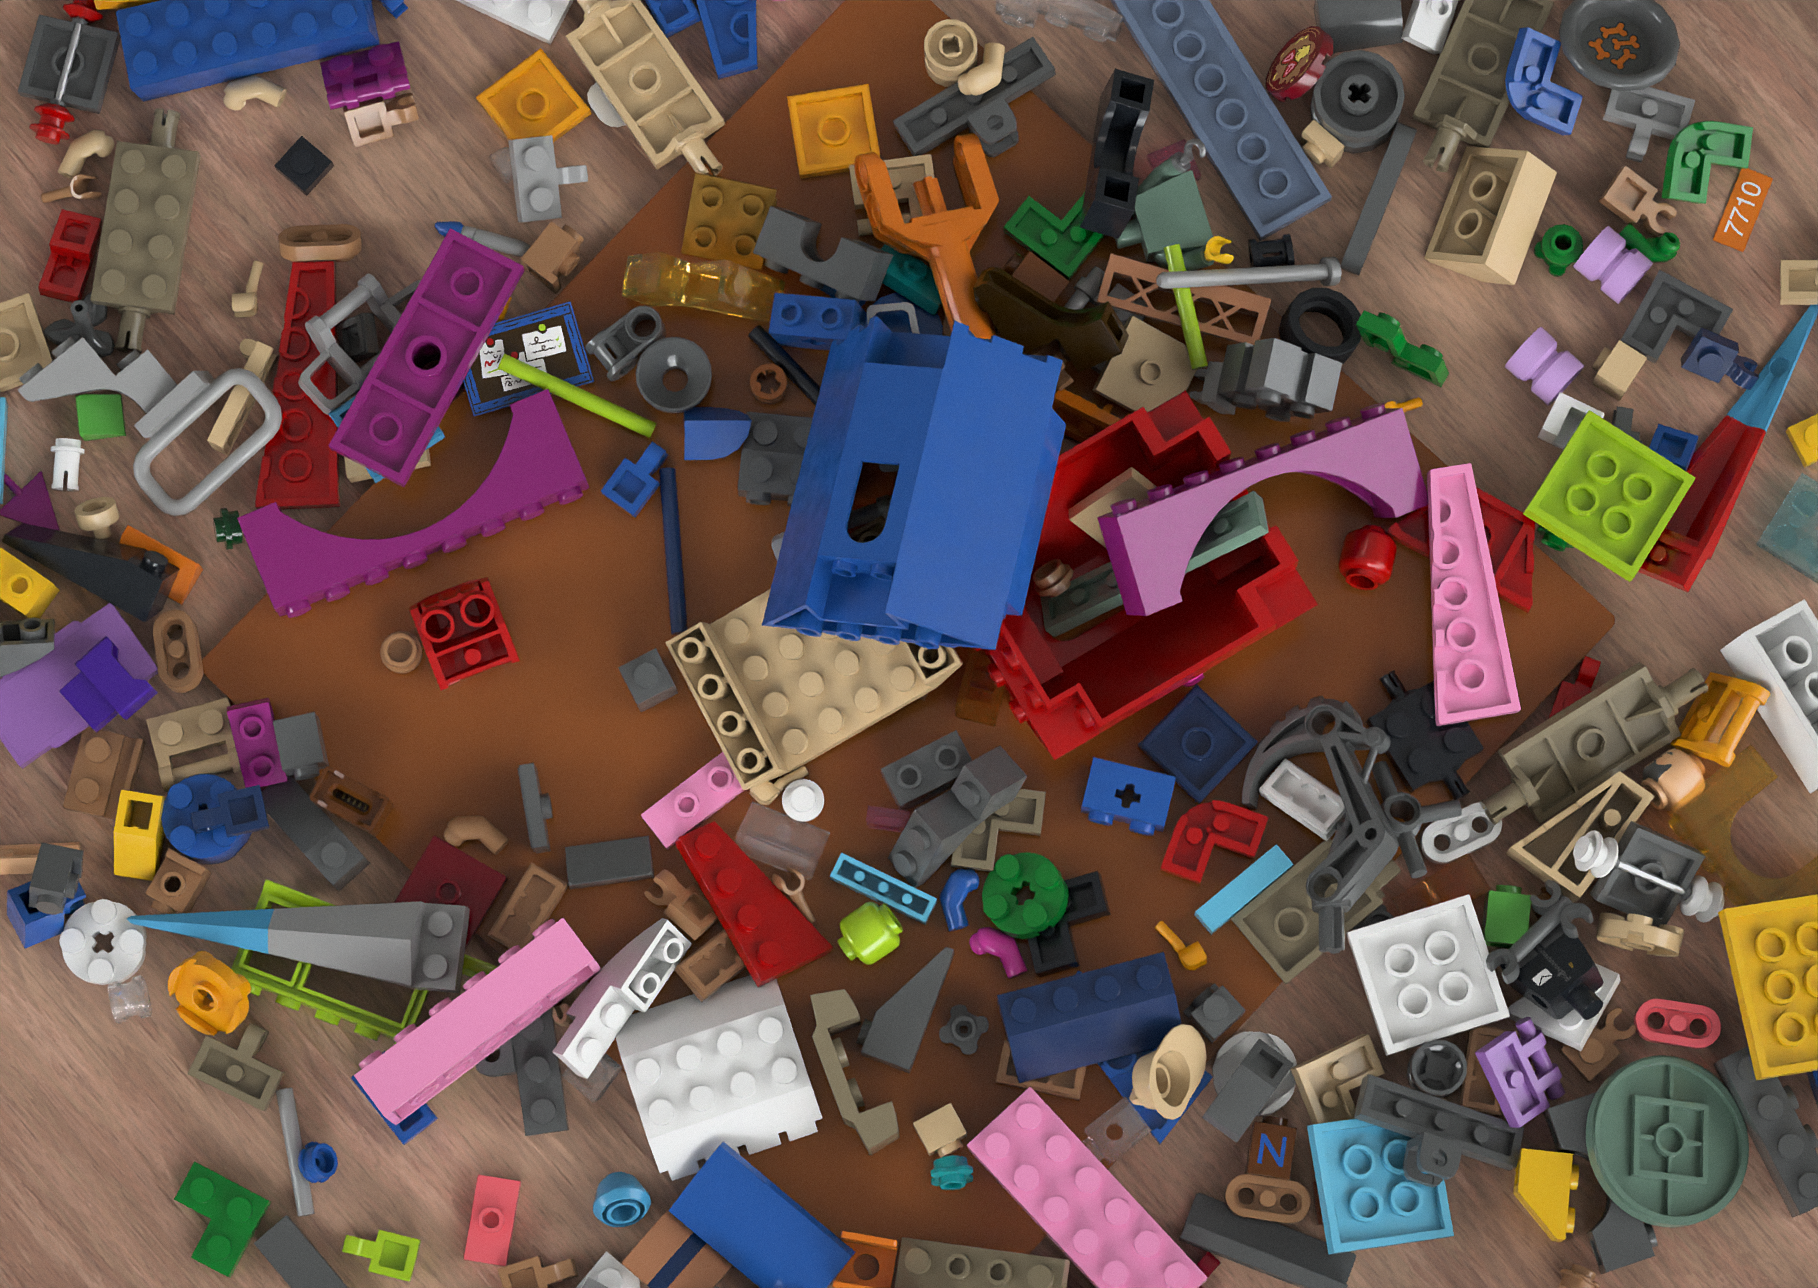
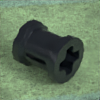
M1283 234L1282 239L1262 242L1248 239L1251 267L1295 265L1290 234ZM1277 252L1280 253V255H1278V256H1271V257H1263V256H1262L1263 254H1270V253H1277Z

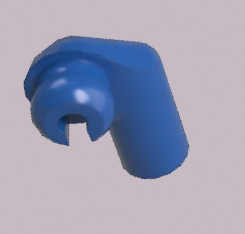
M961 868L952 872L940 893L939 898L949 931H956L969 926L963 901L969 892L978 888L980 881L978 874L972 869L964 870Z

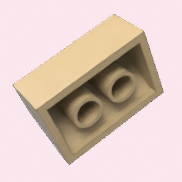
M1466 146L1424 259L1430 263L1482 282L1515 285L1557 172L1529 151Z

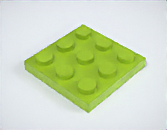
M1589 410L1523 515L1628 582H1631L1691 487L1695 477Z

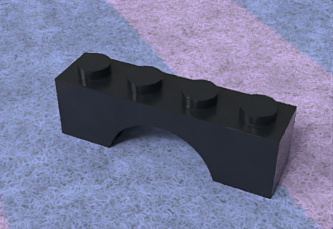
M1115 68L1100 96L1080 228L1119 239L1134 213L1139 178L1133 176V168L1141 133L1150 111L1154 85L1153 79Z

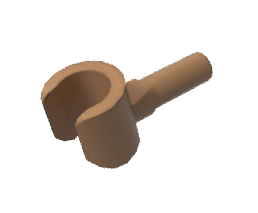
M76 175L72 178L70 185L42 193L41 199L43 203L66 197L96 200L100 198L102 193L88 192L87 186L91 180L98 179V176Z
M786 866L791 878L789 883L785 885L784 880L774 873L772 875V883L779 890L790 895L798 910L810 923L815 922L816 919L801 891L805 883L804 876L797 870Z

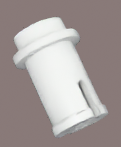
M57 438L55 446L51 447V452L55 453L51 489L63 491V479L66 473L68 474L67 491H79L80 455L84 454L85 449L81 448L80 440Z

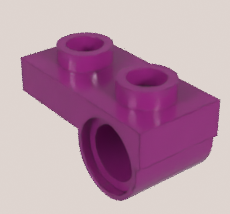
M263 698L228 706L227 715L245 788L256 785L264 787L288 781V776L281 766L273 725L275 718L270 699Z

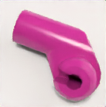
M992 927L980 928L977 933L971 936L970 947L972 951L977 955L990 953L1000 957L1008 979L1028 971L1013 937Z

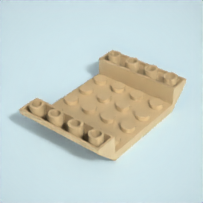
M880 516L852 532L849 536L852 540L860 543L872 541L881 534L886 521L883 516ZM771 589L711 624L699 622L665 642L743 790L750 789L798 769L936 689L963 664L952 647L939 645L938 649H927L914 643L900 641L899 645H889L861 637L859 641H850L823 632L820 637H812L801 634L796 629L762 626Z

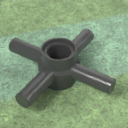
M1377 762L1373 765L1372 772L1383 800L1380 806L1398 840V847L1400 846L1411 878H1420L1427 873L1415 836L1423 823L1461 816L1460 802L1452 800L1421 806L1414 796L1397 791L1387 762ZM1393 817H1399L1403 819L1405 822H1399L1395 820ZM1344 822L1336 823V830L1342 829Z

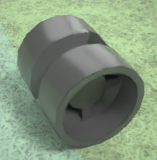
M1435 1039L1424 1043L1411 1056L1407 1064L1406 1076L1412 1089L1442 1099L1449 1096L1462 1085L1467 1074V1062L1463 1052L1455 1044L1447 1040Z

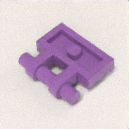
M1531 1017L1522 1018L1515 1023L1521 1036L1520 1038H1518L1515 1031H1505L1475 1052L1509 1127L1514 1128L1522 1127L1550 1107L1543 1092L1544 1090L1547 1091L1551 1100L1557 1099L1566 1093L1560 1082L1562 1078L1560 1069L1556 1063L1551 1062L1544 1047L1547 1043L1541 1030H1536ZM1529 1056L1531 1057L1532 1062L1537 1070L1535 1071V1073L1528 1060Z

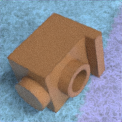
M551 221L520 259L525 271L556 294L561 289L558 278L561 275L567 277L579 263L580 257L578 254L581 252L579 246L584 239L570 226L565 224L561 229Z
M168 848L165 854L166 857L145 894L153 899L150 907L162 914L190 913L212 873L205 867ZM179 878L181 881L180 889L173 893L168 892L167 885L170 879Z

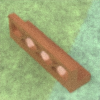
M1110 254L1097 303L1103 304L1109 301L1113 308L1182 327L1180 317L1173 314L1178 311L1177 305L1165 312L1153 308L1147 297V294L1156 289L1174 294L1173 289H1163L1156 282L1159 274L1169 272V270ZM1113 277L1134 283L1139 292L1126 300L1108 296ZM1227 286L1190 288L1193 302L1199 301L1213 305L1219 316L1206 323L1198 322L1201 333L1236 343L1247 342L1255 345L1256 340H1260L1272 299ZM1142 298L1147 307L1133 302ZM1236 312L1256 317L1257 321L1252 337L1235 332L1227 317ZM1223 321L1227 330L1212 325Z

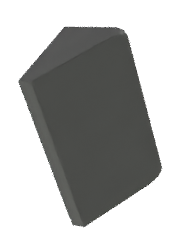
M649 836L565 847L568 886L570 889L654 878Z

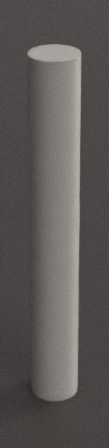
M293 1088L280 1089L276 1091L297 1214L298 1217L315 1214L309 1181L304 1178L298 1167V1156L303 1149Z

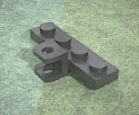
M1031 37L1004 54L1002 79L996 87L978 96L972 94L964 95L958 88V82L893 120L894 128L913 156L927 153L968 128L969 133H975L978 136L984 153L994 158L1016 145L1019 141L1016 118L1008 103L1055 76V68L1035 38Z
M552 1008L498 1048L500 1056L497 1061L490 1062L488 1057H486L476 1065V1070L479 1073L489 1077L517 1074L525 1136L569 1130L560 1060L552 1052L557 1046Z
M1370 1074L1362 1078L1354 1118L1412 1138L1407 1142L1403 1161V1172L1406 1179L1434 1188L1443 1179L1448 1180L1456 1174L1461 1155L1508 1171L1517 1167L1524 1127H1509L1508 1122Z

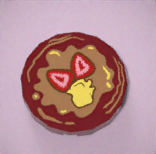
M1310 26L1291 38L1279 51L1266 76V89L1280 102H1285L1286 97L1291 100L1299 98L1312 88L1324 73L1326 66L1322 62L1326 54L1329 57L1333 54L1332 37L1319 26Z

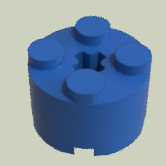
M212 774L193 775L173 785L167 793L161 817L163 831L169 842L183 855L201 864H220L237 855L249 840L252 832L228 838L225 826H221L211 831L196 834L191 813L220 807L218 794L238 789L226 779Z

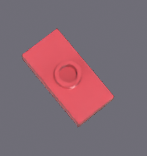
M478 1175L464 1260L507 1266L521 1181Z

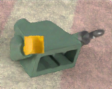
M1194 138L1188 140L1184 146V153L1177 152L1154 168L1138 186L1135 210L1132 215L1133 220H1129L1119 239L1114 238L1118 249L1141 243L1146 261L1156 262L1159 267L1168 269L1164 247L1180 244L1186 271L1203 269L1214 264V261L1222 264H1230L1233 261V255L1227 253L1220 255L1221 247L1225 244H1230L1232 241L1221 236L1213 237L1193 171H1187L1191 167L1190 162L1194 159L1192 154L1194 144L1199 149L1200 158L1206 156V148L1201 140Z

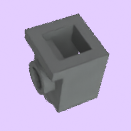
M41 842L29 887V907L37 908L39 911L50 915L63 913L66 899L75 898L79 878H81L83 872L84 851Z
M1214 983L1197 996L1183 1013L1212 1044L1241 1018L1246 1010L1223 985L1218 987Z

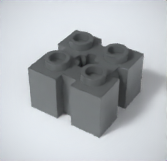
M1277 338L1256 340L1255 345L1247 342L1227 345L1217 393L1231 398V404L1239 408L1253 410L1258 405L1259 409L1266 411L1265 416L1272 420L1289 422L1290 418L1294 416L1312 419L1316 413L1332 411L1342 363L1317 353L1308 354L1301 351V347Z

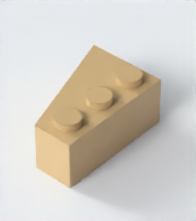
M1619 771L1524 839L1511 846L1505 854L1544 883L1547 880L1555 881L1563 895L1573 903H1576L1595 878L1591 870L1583 872L1576 868L1573 850L1578 839L1585 836L1588 832L1595 830L1601 833L1603 839L1612 837L1619 843L1630 822L1638 820L1655 796Z

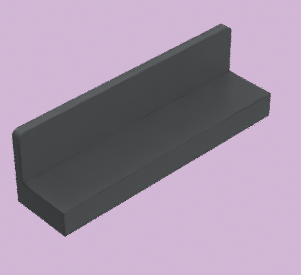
M1202 1193L1196 1194L1179 1241L1209 1251L1299 1288H1347V1281L1356 1260V1255L1352 1252L1328 1255L1326 1242L1281 1224L1238 1217L1229 1211L1225 1202Z

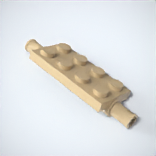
M576 0L585 12L583 16L584 21L580 27L566 35L567 41L655 168L658 170L683 154L695 172L709 175V171L704 165L706 163L714 176L719 174L723 166L715 158L704 142V139L726 125L725 121L641 0Z

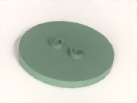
M1658 1055L1641 1058L1611 1074L1596 1092L1589 1108L1586 1121V1147L1591 1167L1606 1194L1616 1205L1632 1217L1659 1227H1685L1709 1219L1719 1213L1738 1192L1747 1170L1749 1157V1140L1746 1124L1730 1091L1715 1075L1704 1067L1675 1056Z

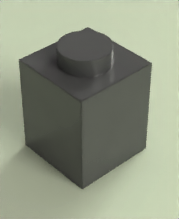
M656 648L618 667L640 712L678 694L676 686Z
M315 712L273 721L282 770L287 776L294 775L295 780L310 779L320 775L319 769L329 766L320 718Z

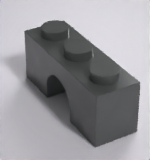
M770 206L753 250L754 254L766 258L764 263L766 267L787 274L789 269L801 274L800 282L817 289H823L825 284L837 290L835 297L839 299L856 300L858 304L860 300H876L893 257L892 254L858 239L841 237L835 254L830 259L824 261L816 247L817 236L822 224L787 208Z

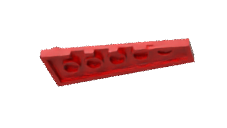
M334 261L292 262L284 313L285 323L281 333L278 368L272 391L281 406L282 421L278 432L265 445L255 500L256 509L274 502L279 505L281 510L340 507L339 453L331 450L328 446L338 427L330 415L323 413L298 384L302 372L320 355L306 330L305 323L315 315L321 317L337 304L336 264ZM337 326L331 329V332L337 343ZM326 361L310 380L327 399L332 400L338 396V373Z

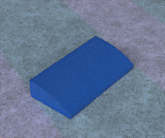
M724 1141L701 1167L669 1209L671 1214L759 1288H828L855 1253L853 1249Z

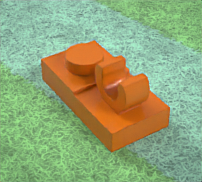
M1065 389L1058 390L1054 396L1052 409L1066 423L1064 435L1079 442L1085 441L1121 420L1110 414L1113 408L1111 404L1105 405L1102 410L1096 404Z

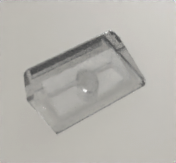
M752 801L737 831L735 843L749 857L787 872L789 871L786 866H789L800 872L804 879L811 880L830 832L805 822L793 820L788 815Z

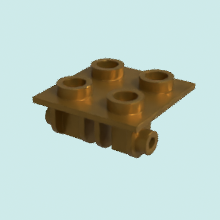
M696 172L681 253L762 270L764 257L754 254L753 250L770 206L776 207L777 198H775L777 189Z

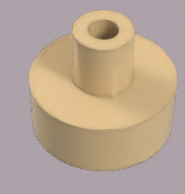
M98 497L87 500L78 505L74 510L79 528L86 531L93 530L95 538L101 540L112 535L109 526L114 524L120 517L116 502L111 497Z

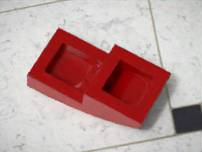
M64 209L61 210L49 243L51 253L38 286L40 295L71 303L82 299L97 249L102 226L101 218Z

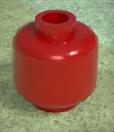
M1364 525L1361 529L1348 532L1343 540L1338 561L1339 571L1346 578V582L1352 587L1360 590H1374L1378 586L1387 583L1391 578L1397 554V545L1386 534V531L1379 526Z

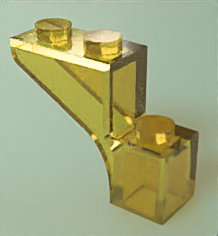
M663 252L627 256L621 296L651 307H693L770 322L774 294L784 293L785 281L726 259L690 263Z

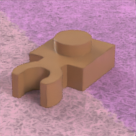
M1626 165L1620 168L1598 200V202L1628 224L1631 223L1633 225L1639 218L1642 219L1646 231L1656 237H1659L1666 231L1657 223V213L1662 214L1668 220L1674 218L1677 214V211L1670 204H1657L1652 199L1658 189Z
M1620 1007L1613 1009L1606 1015L1603 1023L1604 1027L1601 1030L1597 1026L1594 1027L1582 1051L1568 1045L1559 1050L1587 1082H1590L1621 1054L1613 1043L1615 1041L1627 1040L1637 1030L1635 1024L1626 1031H1619L1615 1028L1614 1019L1622 1012Z

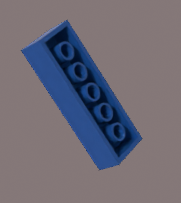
M159 0L116 11L130 89L143 102L380 45L371 0Z

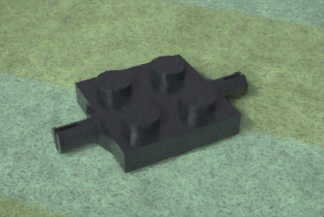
M1395 670L1381 677L1379 680L1392 698V701L1387 708L1368 718L1366 723L1369 728L1379 727L1390 737V747L1385 754L1408 791L1412 793L1427 783L1442 780L1454 800H1459L1461 797L1469 794L1470 791L1460 778L1457 770L1465 761L1482 752L1484 748L1468 722L1436 726L1434 680L1419 689L1406 691Z

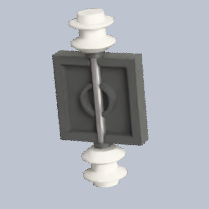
M1630 822L1619 843L1612 837L1603 839L1600 832L1593 830L1580 837L1574 846L1573 856L1576 868L1583 872L1591 870L1592 875L1598 878L1590 895L1596 901L1627 914L1650 917L1653 919L1652 924L1658 927L1660 924L1668 923L1679 902L1680 910L1684 915L1692 916L1695 914L1697 920L1703 923L1718 916V912L1723 909L1725 899L1722 886L1717 882L1708 884L1705 877L1695 876L1706 856L1694 847L1636 822Z

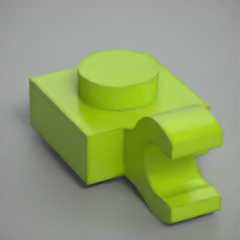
M383 1230L378 1231L376 1242L346 1235L342 1252L371 1259L368 1272L411 1282L421 1240Z

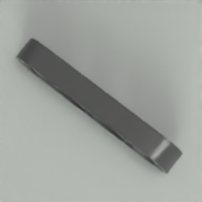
M1400 122L1397 123L1343 257L1341 269L1360 275L1412 146L1417 129Z

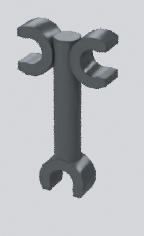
M1547 880L1545 882L1547 892L1552 895L1549 900H1540L1535 895L1530 897L1534 911L1543 916L1508 950L1497 949L1487 956L1486 964L1491 972L1500 964L1509 965L1502 972V977L1506 984H1510L1518 978L1520 973L1518 963L1560 922L1565 935L1576 939L1579 935L1576 926L1571 921L1576 918H1582L1589 924L1594 921L1590 908L1582 903H1573L1569 898L1563 896L1559 885L1555 881Z

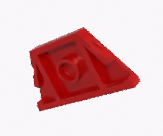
M1476 487L1498 597L1528 613L1533 605L1532 576L1534 572L1533 544L1535 540V522L1523 515V512ZM1427 505L1417 509L1400 522L1391 525L1386 534L1393 540L1430 559Z

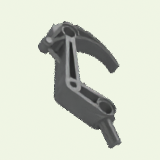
M1317 696L1309 700L1307 708L1302 709L1301 706L1296 705L1285 714L1286 719L1282 722L1277 720L1270 727L1271 732L1262 738L1246 772L1242 791V804L1249 810L1257 809L1260 794L1259 788L1285 758L1288 760L1304 753L1325 752L1347 815L1342 829L1336 830L1327 858L1307 878L1306 890L1312 899V910L1319 913V951L1337 954L1345 950L1344 913L1352 908L1398 850V840L1368 781L1377 754L1386 752L1390 747L1391 741L1390 737L1379 727H1370L1368 729L1363 727L1359 713L1347 701L1342 703L1335 699H1325L1323 696ZM1335 721L1333 730L1328 734L1322 735L1325 726ZM1355 750H1370L1363 769L1354 753ZM1338 883L1335 893L1325 898L1327 888L1332 884Z

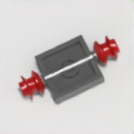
M73 0L72 3L64 4L62 8L72 18V22L39 15L18 93L22 97L49 102L34 108V111L41 118L39 123H33L29 126L32 131L36 132L35 138L42 142L58 145L60 140L70 139V135L63 129L65 123L74 122L75 118L66 107L97 114L101 112L121 37L118 32L89 26V23L103 19V15L96 9L94 0Z

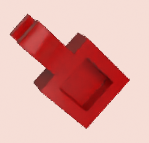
M1585 656L1580 664L1574 684L1562 680L1548 719L1592 692L1591 688L1601 661Z

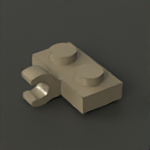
M249 1023L237 1049L206 1035L188 1071V1075L262 1111H266L283 1078L284 1072L255 1059L269 1031Z

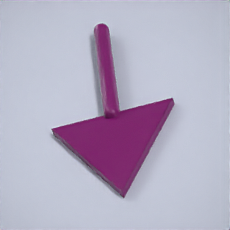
M42 471L22 489L5 473L4 484L15 496L0 509V516L21 523L60 531Z

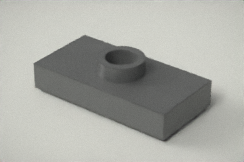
M534 763L519 765L517 769L531 848L536 854L549 852L551 847L546 819L553 818L549 793L541 794L538 770Z

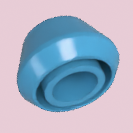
M614 1172L606 1176L599 1183L593 1203V1213L598 1220L608 1226H630L640 1221L651 1206L650 1195L635 1176L625 1172Z

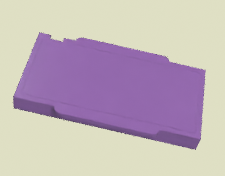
M108 603L81 623L79 621H72L55 633L54 650L36 662L2 676L3 678L0 679V740L22 769L50 749L59 748L89 727V724L59 690L81 672L74 663L105 636L118 647V661L134 679L148 681L158 674L157 665L113 604Z

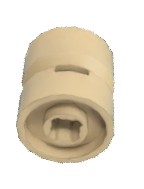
M946 19L936 23L928 30L924 39L925 68L929 77L939 85L950 87L958 82L961 74L977 67V38L974 31L966 23L957 19Z

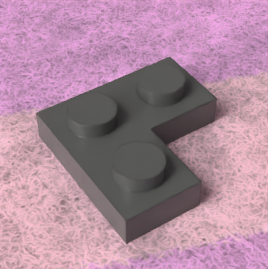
M1659 270L1620 341L1647 357V360L1655 364L1674 329L1693 339L1701 327L1719 335L1733 309Z

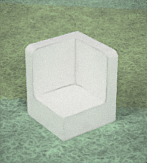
M1560 392L1537 438L1563 450L1589 410L1601 418H1604L1605 414Z

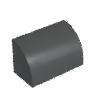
M1315 0L1313 9L1316 26L1322 28L1332 37L1333 53L1403 42V39H1401L1403 34V18L1400 0Z

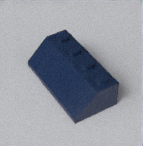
M1164 952L997 995V1003L1019 1084L1158 1048L1165 1035L1173 1027L1181 1024L1176 995Z

